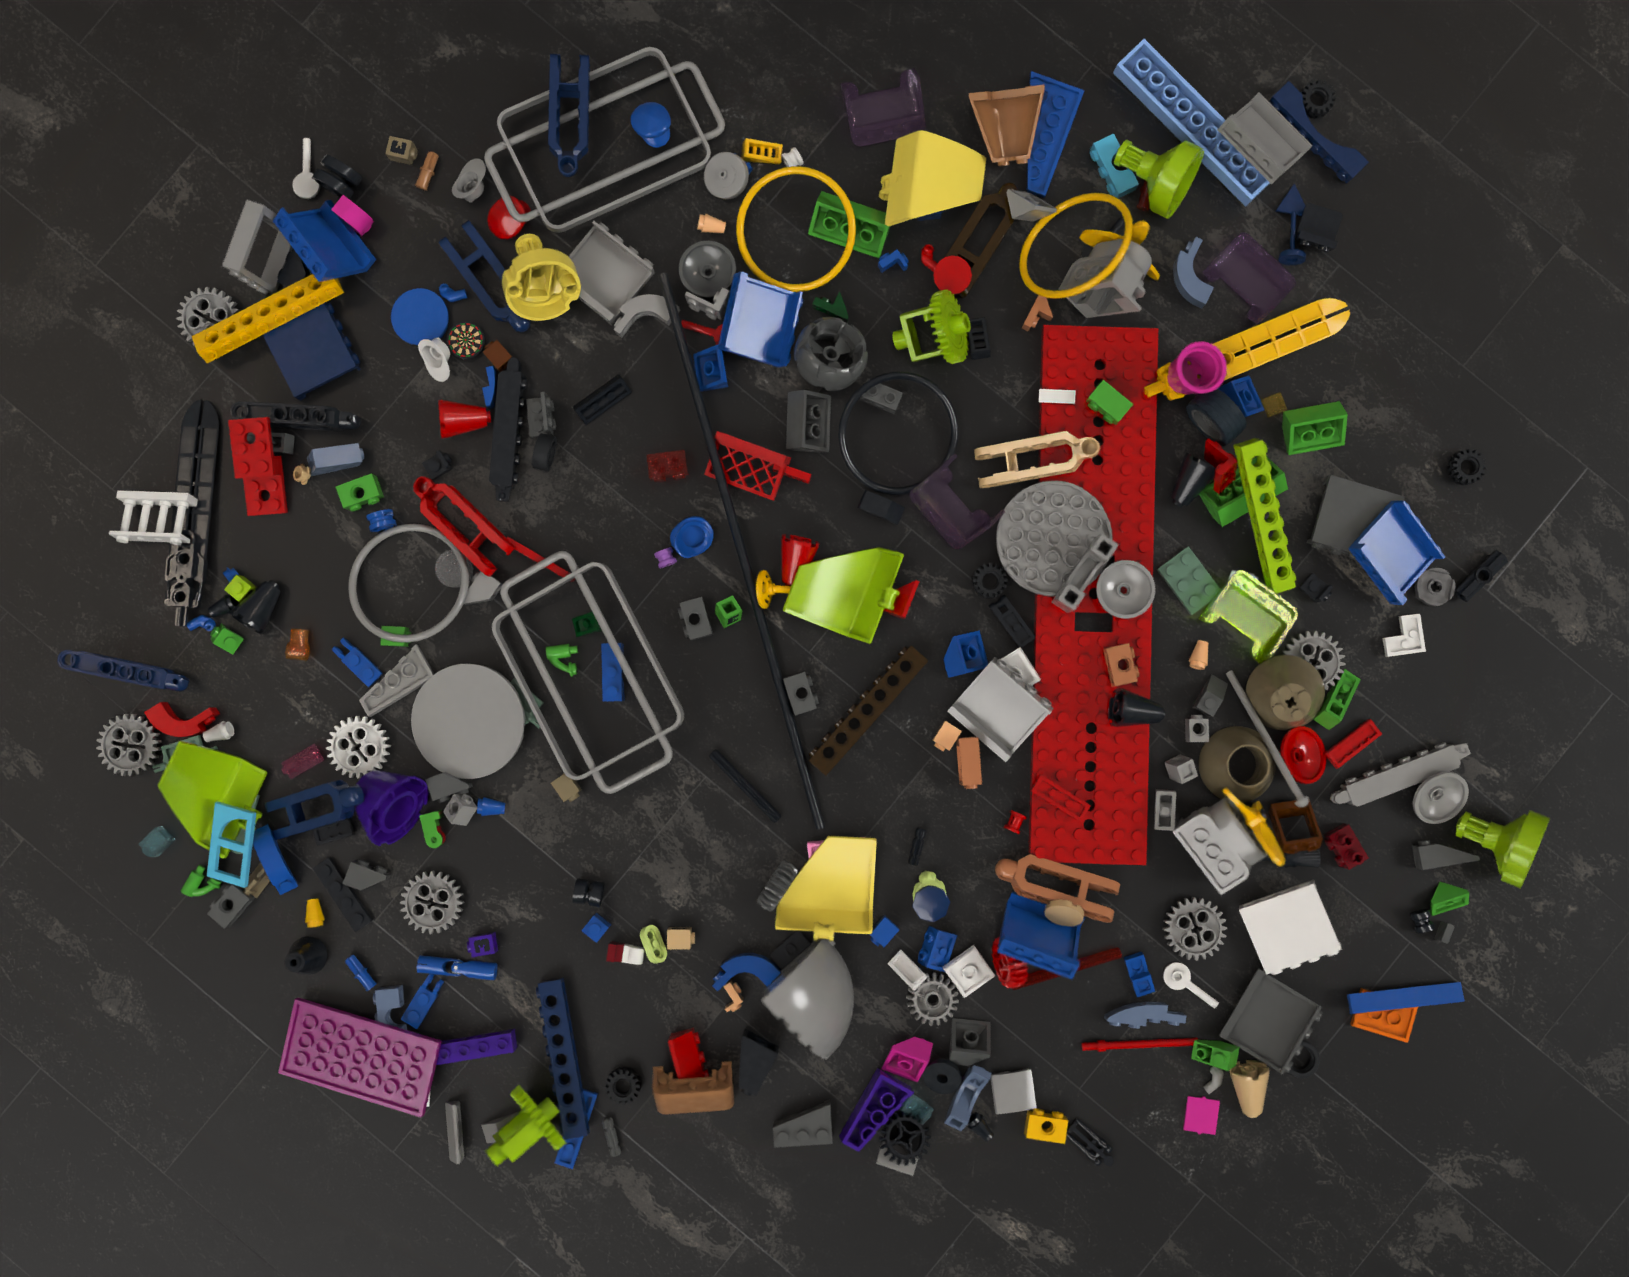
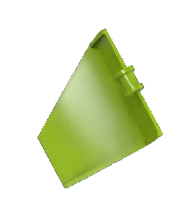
M876 547L800 565L783 611L841 635L871 644L884 608L894 610L893 604L896 596L900 594L899 591L892 589L904 554Z

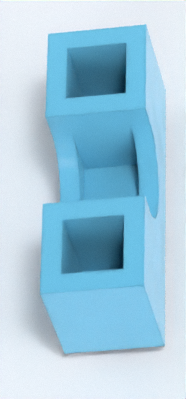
M1112 134L1093 143L1090 155L1092 160L1096 161L1099 166L1100 176L1105 178L1108 184L1107 190L1109 194L1120 198L1135 191L1139 183L1132 170L1120 171L1113 167L1112 160L1115 159L1120 145L1115 135Z

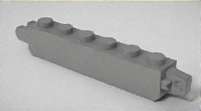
M1443 742L1434 746L1435 749L1428 751V749L1421 750L1416 753L1417 756L1410 758V756L1399 759L1397 764L1388 763L1381 766V770L1376 772L1374 770L1364 772L1363 777L1358 779L1356 777L1346 779V783L1340 785L1341 789L1330 795V800L1335 804L1347 802L1352 806H1361L1421 783L1434 774L1459 768L1460 760L1471 754L1467 743L1450 745Z

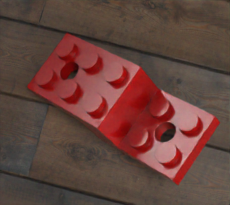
M269 417L228 420L235 479L243 478L247 516L288 513L282 458L273 454ZM250 432L256 438L252 444L247 441V435ZM263 490H267L270 494V498L267 501L261 497Z

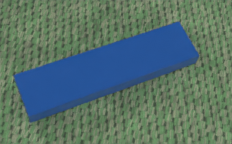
M583 1089L589 1122L598 1093ZM571 1112L569 1120L576 1121V1114ZM583 1137L565 1140L566 1144L558 1150L554 1163L573 1169Z

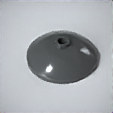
M700 241L691 245L683 253L679 263V275L685 288L692 294L704 298L714 297L717 291H721L722 287L728 290L736 273V263L732 253L724 245L715 241ZM706 271L712 272L709 276L705 275Z

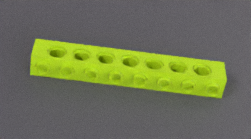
M1257 438L1235 444L1233 446L1238 461L1266 590L1277 594L1295 588L1296 575L1291 568L1292 557L1287 550L1288 539L1282 528L1284 521L1279 514L1278 508H1280V504L1274 492L1276 489L1275 482L1271 479V464L1266 457L1267 446L1263 440ZM1256 456V463L1252 465V459ZM1260 475L1261 480L1259 483H1256V478ZM1264 493L1265 498L1260 502V497ZM1269 512L1268 519L1264 520L1265 514ZM1273 530V535L1269 538V532ZM1277 548V554L1273 556V551ZM1281 567V572L1277 574V569Z

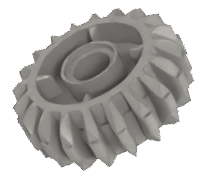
M935 972L932 973V978H929L928 973H925L928 977L915 991L910 987L908 988V991L913 993V995H906L908 1000H912L907 1003V1006L913 1007L910 1010L911 1014L917 1012L915 1015L916 1020L922 1016V1024H925L926 1020L929 1019L930 1026L933 1025V1020H936L937 1025H940L939 1019L943 1018V1021L947 1022L946 1015L953 1017L950 1009L957 1010L953 1003H959V1000L953 997L957 996L958 992L952 991L955 988L954 984L948 986L951 981L949 978L943 982V974H940L939 978L936 979ZM932 994L938 996L935 1003L927 1001L928 997Z

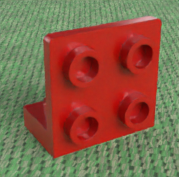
M1208 438L1205 442L1204 459L1216 468L1213 490L1220 494L1235 480L1238 461L1233 454L1223 450L1218 442H1213Z

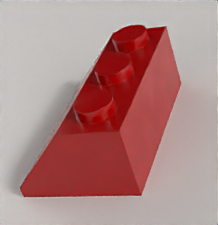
M694 1027L671 1033L668 1043L678 1079L710 1077L709 1071L705 1070L703 1065L706 1062L703 1051L699 1050L698 1044L701 1041L699 1033L694 1031Z

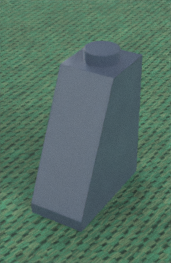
M359 443L312 449L307 456L308 467L311 468V476L360 466L362 460H364V452L362 448H359Z

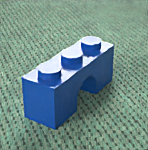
M609 643L601 644L603 702L624 701L622 668ZM618 643V645H619V647H620V649H621V651H622V653H623V655H624V652H623V644H622V643Z

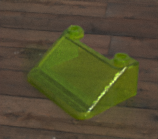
M1238 570L1233 573L1198 618L1207 624L1214 623L1219 616L1254 641L1250 649L1251 656L1257 662L1262 663L1274 655L1297 620L1298 611L1293 605L1244 570Z

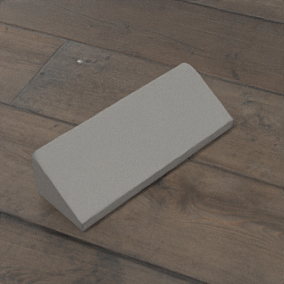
M449 1101L445 1103L450 1161L460 1164L464 1159L461 1107L459 1101Z

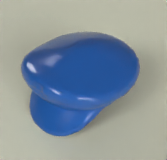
M647 102L634 109L631 114V125L634 131L652 147L657 148L665 145L670 138L669 127L671 125V118L666 108L656 102Z
M691 516L685 518L673 528L670 534V542L674 550L681 557L691 558L703 553L710 547L714 532L706 519L699 516Z

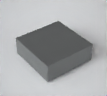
M1441 921L1434 939L1448 944L1454 930V925Z

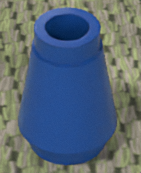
M483 797V799L478 798L477 814H481V816L504 814L505 803Z

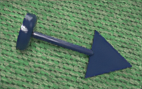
M1295 184L1292 185L1276 209L1277 212L1291 214L1290 249L1282 251L1278 258L1279 262L1285 265H1298L1306 261L1305 252L1295 249L1296 215L1302 216L1305 204Z

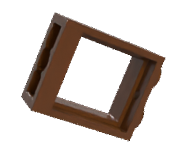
M1310 799L1305 807L1296 806L1294 803L1297 800L1271 804L1268 814L1282 853L1295 854L1298 851H1314L1320 848L1323 838ZM1304 815L1311 838L1286 842L1279 819Z

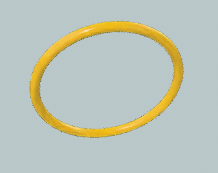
M784 167L762 177L746 194L737 217V242L745 263L760 280L792 292L809 291L828 283L847 263L852 253L856 236L854 211L843 189L826 174L808 167ZM791 174L811 176L827 184L841 200L848 219V239L838 263L823 277L804 284L783 283L766 275L752 260L744 238L745 216L753 197L770 181Z
M1087 193L1075 196L1055 207L1057 208L1056 213L1041 218L1036 223L1023 244L1019 261L1022 280L1032 292L1046 298L1075 296L1099 284L1118 266L1131 242L1133 221L1127 206L1115 196L1105 193ZM1087 201H1104L1119 209L1125 222L1124 238L1114 258L1099 274L1079 286L1059 291L1043 289L1031 280L1027 270V257L1030 247L1037 234L1053 217L1071 206Z

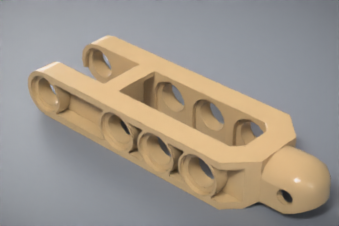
M1063 431L974 449L975 460L1006 456L1008 469L1006 472L995 473L990 477L978 478L979 488H989L1075 472L1083 462V459L1093 458L1099 453L1100 445L1092 437L1077 439L1069 432ZM1065 444L1072 448L1073 457L1069 462L1060 464L1050 463L1049 466L1038 468L1033 466L1031 469L1019 471L1018 453Z

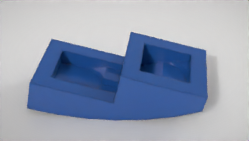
M494 366L486 367L489 386L482 387L486 407L493 409L496 403L498 374Z
M1142 951L1123 957L1136 997L1155 992Z

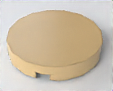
M1059 899L1050 901V904L1046 905L1045 916L1051 922L1061 926H1077L1084 919V910L1079 905L1077 907L1072 905L1073 902Z

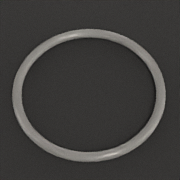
M403 524L391 527L372 538L356 557L349 576L348 590L350 603L362 625L378 637L402 643L420 641L437 634L447 627L461 610L469 586L468 566L464 554L438 529L423 524ZM408 531L428 533L445 542L458 560L461 570V586L458 598L447 616L428 630L410 635L386 632L371 623L360 608L356 591L360 567L368 553L384 539Z

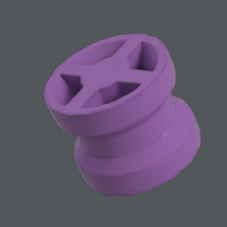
M672 547L654 553L655 558L659 561V569L677 562L676 558L672 555Z

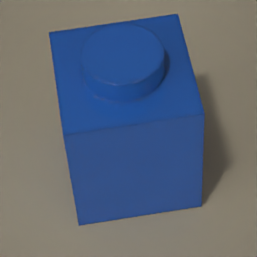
M596 913L582 929V932L597 943L611 924Z
M884 915L873 927L870 940L877 946L881 944L885 947L899 931V927Z

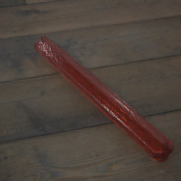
M1116 947L1077 959L1080 961L1077 971L1122 957L1121 951ZM1044 969L1028 974L1024 985L1012 989L1017 990L1060 977L1061 975Z

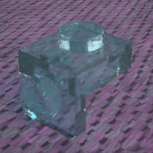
M912 1094L910 1098L908 1097L900 1107L908 1115L912 1112L914 1119L919 1115L918 1122L920 1124L923 1123V1125L931 1117V1113L934 1110L926 1101L915 1094Z

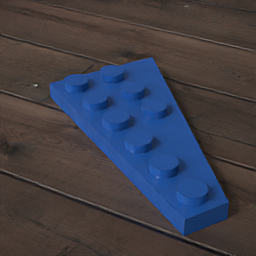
M1031 71L1030 86L1045 85V92L1031 156L1027 163V192L1045 198L1084 90Z

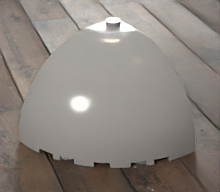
M818 939V941H813L810 946L782 969L781 976L763 991L762 1001L778 1019L784 1018L785 1021L783 1022L793 1034L797 1032L798 1036L796 1037L805 1046L810 1044V1050L814 1054L827 1060L840 1046L849 1029L854 1009V989L848 967L834 947L836 944L834 940Z

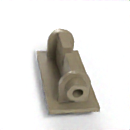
M261 862L249 876L248 887H245L243 891L246 895L250 896L252 894L255 898H258L270 882Z

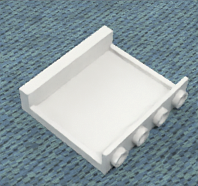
M1314 880L1239 905L1240 914L1266 975L1270 973L1276 975L1281 973L1282 969L1288 967L1294 969L1301 966L1303 962H1315L1320 959V956L1326 954L1333 956L1339 953L1338 950H1341V943L1338 941Z

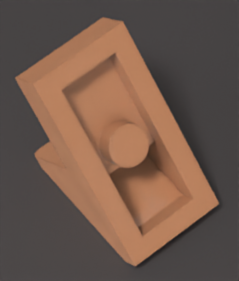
M1038 295L1022 329L1029 331L1031 327L1035 328L1039 320L1037 315L1048 321L1052 320L1053 315L1046 297Z

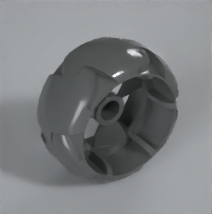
M822 317L813 323H809L801 331L794 347V359L797 362L799 373L807 382L816 387H823L827 391H838L851 386L860 378L867 365L868 352L866 351L864 336L854 325H849L836 317ZM815 340H829L836 344L835 347L827 346L823 349ZM813 353L821 354L819 359ZM840 354L849 355V361L852 364L848 368L843 369L837 361Z

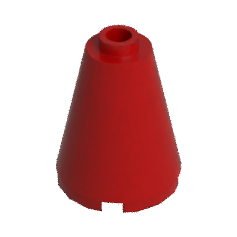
M438 400L441 439L485 428L487 423H491L490 411H486L485 407Z
M786 534L782 535V582L785 583V586H792L800 565L812 562L820 543L818 541L813 544L809 538L790 535V538H786Z

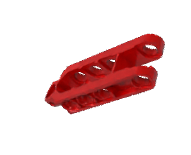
M423 476L416 479L413 490L421 498L420 512L482 573L491 577L497 568L478 548L488 538L492 543L497 544L504 550L506 555H510L515 549L513 543L454 486L445 483L435 484L430 478ZM444 496L451 499V503L458 506L465 513L464 516L470 518L478 526L477 528L481 532L472 542L437 510V504Z

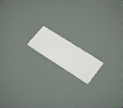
M1039 389V402L1075 404L1076 390Z

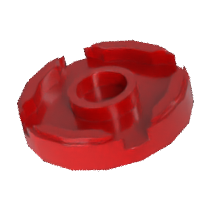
M948 256L938 262L934 269L933 277L935 285L940 291L948 289V291H951V294L956 295L967 289L971 282L972 273L967 261L958 256Z

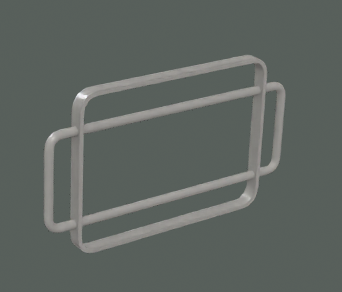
M647 47L591 71L589 81L643 57L656 56L662 62L665 70L590 102L589 112L669 77L698 137L544 206H540L511 146L547 131L549 121L509 139L505 135L502 124L509 116L548 100L549 90L502 111L498 116L497 125L503 141L487 149L484 161L512 218L518 222H526L540 216L547 229L557 233L564 232L704 169L711 156L707 141L722 134L725 129V121L697 65L685 61L670 67L665 55L659 49ZM685 69L693 72L718 124L717 128L703 134L674 74ZM579 77L566 83H579ZM578 108L561 115L560 124L579 117ZM699 144H702L706 151V157L700 163L564 224L553 225L545 216L547 212ZM506 148L537 208L526 214H519L492 161L493 154Z
M559 551L505 581L501 587L500 595L507 610L495 617L492 623V632L565 775L572 780H580L592 775L601 791L612 794L666 766L670 762L673 752L665 735L681 726L684 720L683 708L610 568L603 563L592 562L578 568L571 554L566 551ZM559 559L567 561L572 571L571 574L520 603L513 605L508 595V590L511 586ZM594 567H600L605 572L676 709L677 720L675 724L664 731L659 725L582 576L583 573ZM574 578L656 734L597 767L517 612L519 609ZM509 615L516 625L590 770L583 775H576L570 769L500 632L501 621ZM659 740L665 752V756L662 759L612 786L605 784L599 772L600 770L653 741Z

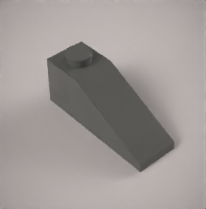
M1430 840L1418 841V845H1412L1415 866L1420 870L1480 860L1479 856L1431 843Z

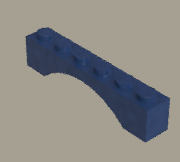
M1290 81L1270 99L1269 102L1312 145L1311 151L1318 154L1323 159L1324 164L1336 172L1340 180L1348 183L1369 163L1357 149L1337 145L1326 139L1315 129L1306 114L1302 94Z

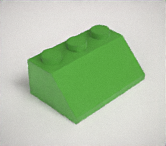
M1340 401L1283 411L1282 428L1288 455L1345 445L1348 414Z

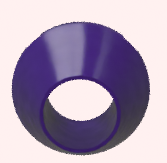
M373 770L366 773L356 783L363 791L364 801L362 804L355 806V811L369 840L378 846H381L383 843L390 845L405 836L420 819L419 815L422 814L419 812L423 804L426 805L428 801V786L419 777Z

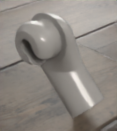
M1214 1066L1210 1068L1212 1080L1203 1086L1208 1094H1211L1221 1086L1224 1076L1222 1069Z

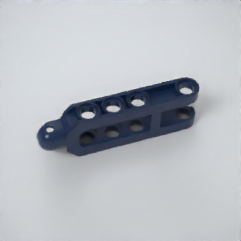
M550 54L548 145L550 152L558 159L559 172L565 177H572L576 174L578 161L588 153L589 55H579V83H561L560 54ZM560 98H579V143L573 148V151H562V148L559 146Z
M468 220L461 226L478 250L464 260L446 236L438 243L496 321L509 322L516 332L527 331L531 321L515 314L508 305L504 308H498L469 269V265L484 256L501 280L505 268L472 223Z
M64 650L57 657L58 665L66 670L148 687L184 691L187 689L190 681L184 675L175 674L172 669L86 651ZM68 654L71 655V665H67L65 663V657Z
M341 779L264 803L267 813L286 808L290 826L272 831L274 839L279 840L353 817L355 806L363 803L364 795L359 785L349 787ZM325 794L331 795L335 807L332 813L309 820L305 819L301 802Z

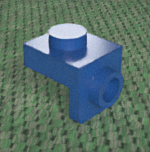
M898 249L891 254L886 253L879 258L878 268L882 273L896 263L900 265L903 271H906L908 268L907 263L909 261L904 253L900 254Z

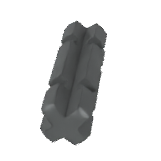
M606 1118L602 1121L603 1129H605L604 1133L608 1147H610V1156L616 1157L621 1154V1149L618 1146L616 1130L613 1128V1119Z

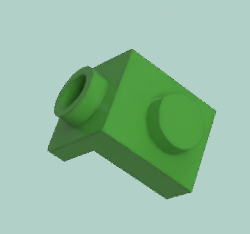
M222 623L219 627L216 626L210 634L213 644L232 655L244 640L242 636L226 628Z

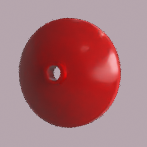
M1305 726L1290 729L1283 737L1280 755L1294 780L1300 784H1311L1319 780L1323 775L1326 767V756L1324 754L1326 751L1319 735L1311 728Z

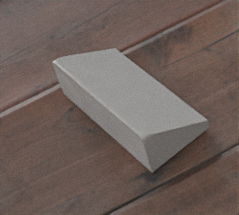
M892 1146L898 1153L907 1155L902 1146ZM879 1147L876 1164L911 1176L914 1175L918 1161L916 1157L915 1164H912L909 1159L908 1166H904L903 1160L900 1165H897V1158L895 1157L894 1161L890 1162L889 1159L892 1155H883L884 1152L888 1151L887 1148L880 1149Z

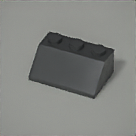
M808 390L788 392L786 449L799 452H829L831 395Z

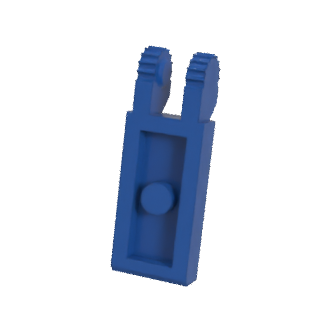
M342 638L340 640L341 644L349 649L350 652L345 655L336 646L332 648V651L342 659L341 661L367 687H371L383 673L357 647H354L348 640Z
M433 974L428 975L401 1017L402 1021L415 1029H418L444 984V981L440 979L433 991L427 988L433 980Z

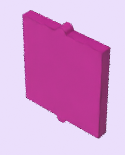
M1187 1096L1183 1130L1197 1132L1198 1134L1215 1135L1220 1101L1208 1099L1205 1096Z

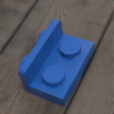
M929 926L924 935L922 948L918 954V963L926 968L945 972L942 967L950 960L957 935Z

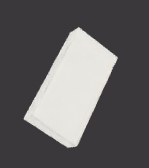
M901 949L887 963L914 991L928 977Z

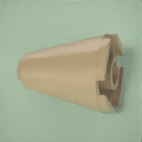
M1246 1060V1064H1240V1061H1238L1237 1065L1229 1070L1243 1114L1249 1118H1256L1263 1111L1270 1073L1269 1067L1267 1068L1265 1063L1257 1060Z

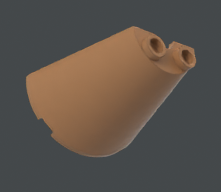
M1045 85L994 92L969 93V99L992 163L998 162V166L1009 165V161L1014 160L1017 161V164L1028 163L1032 152Z

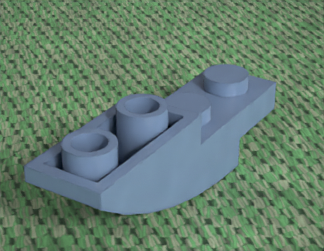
M1155 1001L1124 1005L1104 1015L1105 1020L1110 1025L1121 1026V1023L1129 1024L1128 1027L1140 1029V1026H1146L1147 1019L1152 1023H1160V1020L1168 1021V1024L1179 1026L1180 1023H1186V1015L1183 1012L1168 1011V1005L1165 1002Z

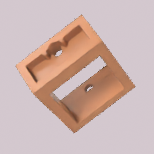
M978 737L957 738L959 784L966 789L978 788L977 785L982 784Z

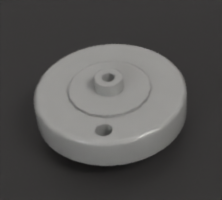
M720 152L714 155L708 161L704 170V182L708 191L721 199H733L739 196L746 188L749 179L748 167L745 161L740 156L731 152Z

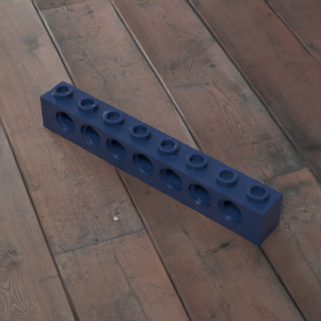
M564 977L542 981L536 987V995L541 1000L539 1013L540 1017L544 1018L545 1026L542 1027L544 1038L547 1037L548 1041L546 1054L551 1059V1064L549 1065L550 1075L554 1076L555 1084L552 1085L554 1096H557L558 1100L556 1108L559 1110L557 1115L561 1117V1123H559L560 1134L564 1135V1140L588 1136L590 1127ZM549 995L556 997V1005L549 1004ZM552 1015L559 1016V1024L552 1023ZM555 1034H560L563 1037V1043L559 1044L554 1040ZM558 1054L566 1056V1063L559 1062ZM567 1073L570 1076V1082L562 1081L561 1074ZM565 1093H571L573 1095L572 1102H568L565 1100ZM569 1112L576 1114V1121L568 1119L567 1115Z

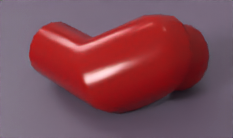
M926 244L921 250V262L934 272L938 264L933 260L934 248L932 245Z

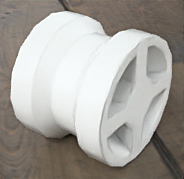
M795 147L789 153L781 154L786 167L804 164L801 155Z

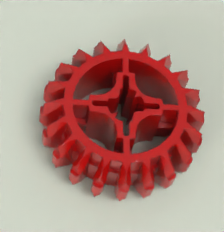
M1000 937L996 938L993 941V953L991 955L999 981L1006 988H1016L1024 985L1028 977L1027 963L998 953Z

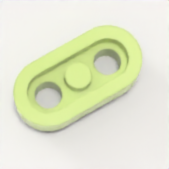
M654 925L643 927L640 931V939L649 961L654 964L665 961L667 950L658 928Z

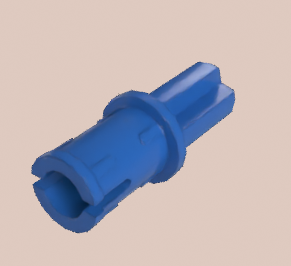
M351 955L345 960L346 965L355 975L354 978L360 981L366 991L377 984L366 971L367 967L364 968L355 955Z

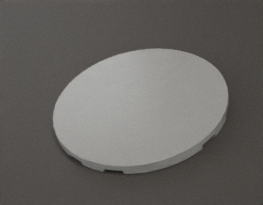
M1045 481L1023 489L1007 504L997 525L996 547L1005 571L1018 585L1035 594L1055 597L1094 538L1103 534L1112 540V529L1103 506L1082 487L1063 481ZM1107 562L1101 565V567L1094 574L1088 585H1090L1100 575L1102 570L1105 568Z
M458 664L438 671L424 683L413 704L411 727L419 751L437 770L457 778H481L500 770L515 756L524 737L525 712L518 692L502 674L484 665Z

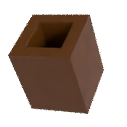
M498 340L488 343L483 351L485 356L500 372L507 368L508 360L512 358Z

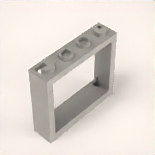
M246 200L222 266L230 271V275L238 277V280L247 283L248 286L255 288L256 291L265 295L268 292L275 294L279 287L277 282L278 273L284 268L286 256L292 251L293 247L273 222L277 214L262 204ZM263 220L277 230L278 234L262 277L259 278L244 267Z

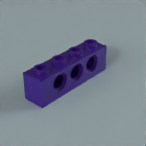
M515 1029L443 1040L436 1065L513 1053L518 1048Z

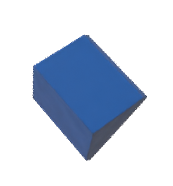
M718 345L693 354L701 392L728 387L723 351L718 349Z

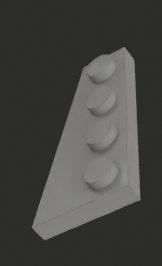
M417 644L411 648L412 650L406 656H403L398 661L399 663L392 670L385 674V677L379 683H376L359 700L368 717L374 716L423 686L434 675Z

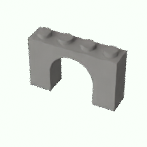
M1103 534L1094 538L1052 600V603L1067 613L1075 611L1085 596L1083 591L1101 565L1110 559L1118 544Z

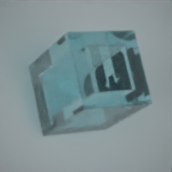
M161 826L155 827L139 845L146 856L153 858L160 856L175 839Z

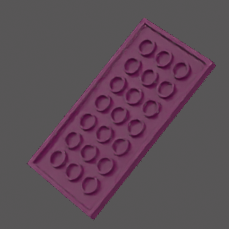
M296 998L278 1073L422 1118L425 1115L442 1041L302 998Z

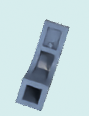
M1195 237L1192 242L1188 241L1184 252L1180 251L1176 256L1173 276L1180 294L1188 302L1202 309L1206 305L1214 287L1202 282L1194 273L1193 260L1203 241Z
M975 1065L967 1069L959 1089L952 1098L944 1121L945 1124L960 1131L965 1128L969 1122L976 1099L990 1080L992 1073Z

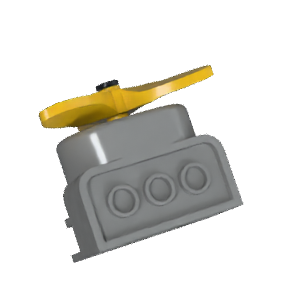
M1140 221L1133 224L1132 238L1127 252L1111 274L1091 289L1075 296L1066 297L1086 318L1136 312L1142 309L1135 300L1136 298L1143 297L1145 294L1143 280L1146 274L1156 281L1160 277L1158 271L1152 265L1150 254L1140 245L1150 229L1147 222ZM1090 229L1083 231L1080 239L1085 244L1093 247L1089 257L1080 258L1071 265L1058 290L1074 288L1099 274L1118 252L1124 236L1101 230Z
M1224 788L1222 791L1229 798H1223L1211 807H1202L1197 811H1193L1185 819H1179L1173 830L1175 836L1220 895L1244 881L1248 877L1252 865L1265 858L1267 854L1278 866L1285 864L1284 855L1275 836L1266 824V820L1269 817L1264 811L1262 803L1257 801L1252 804V807L1246 806L1227 788Z

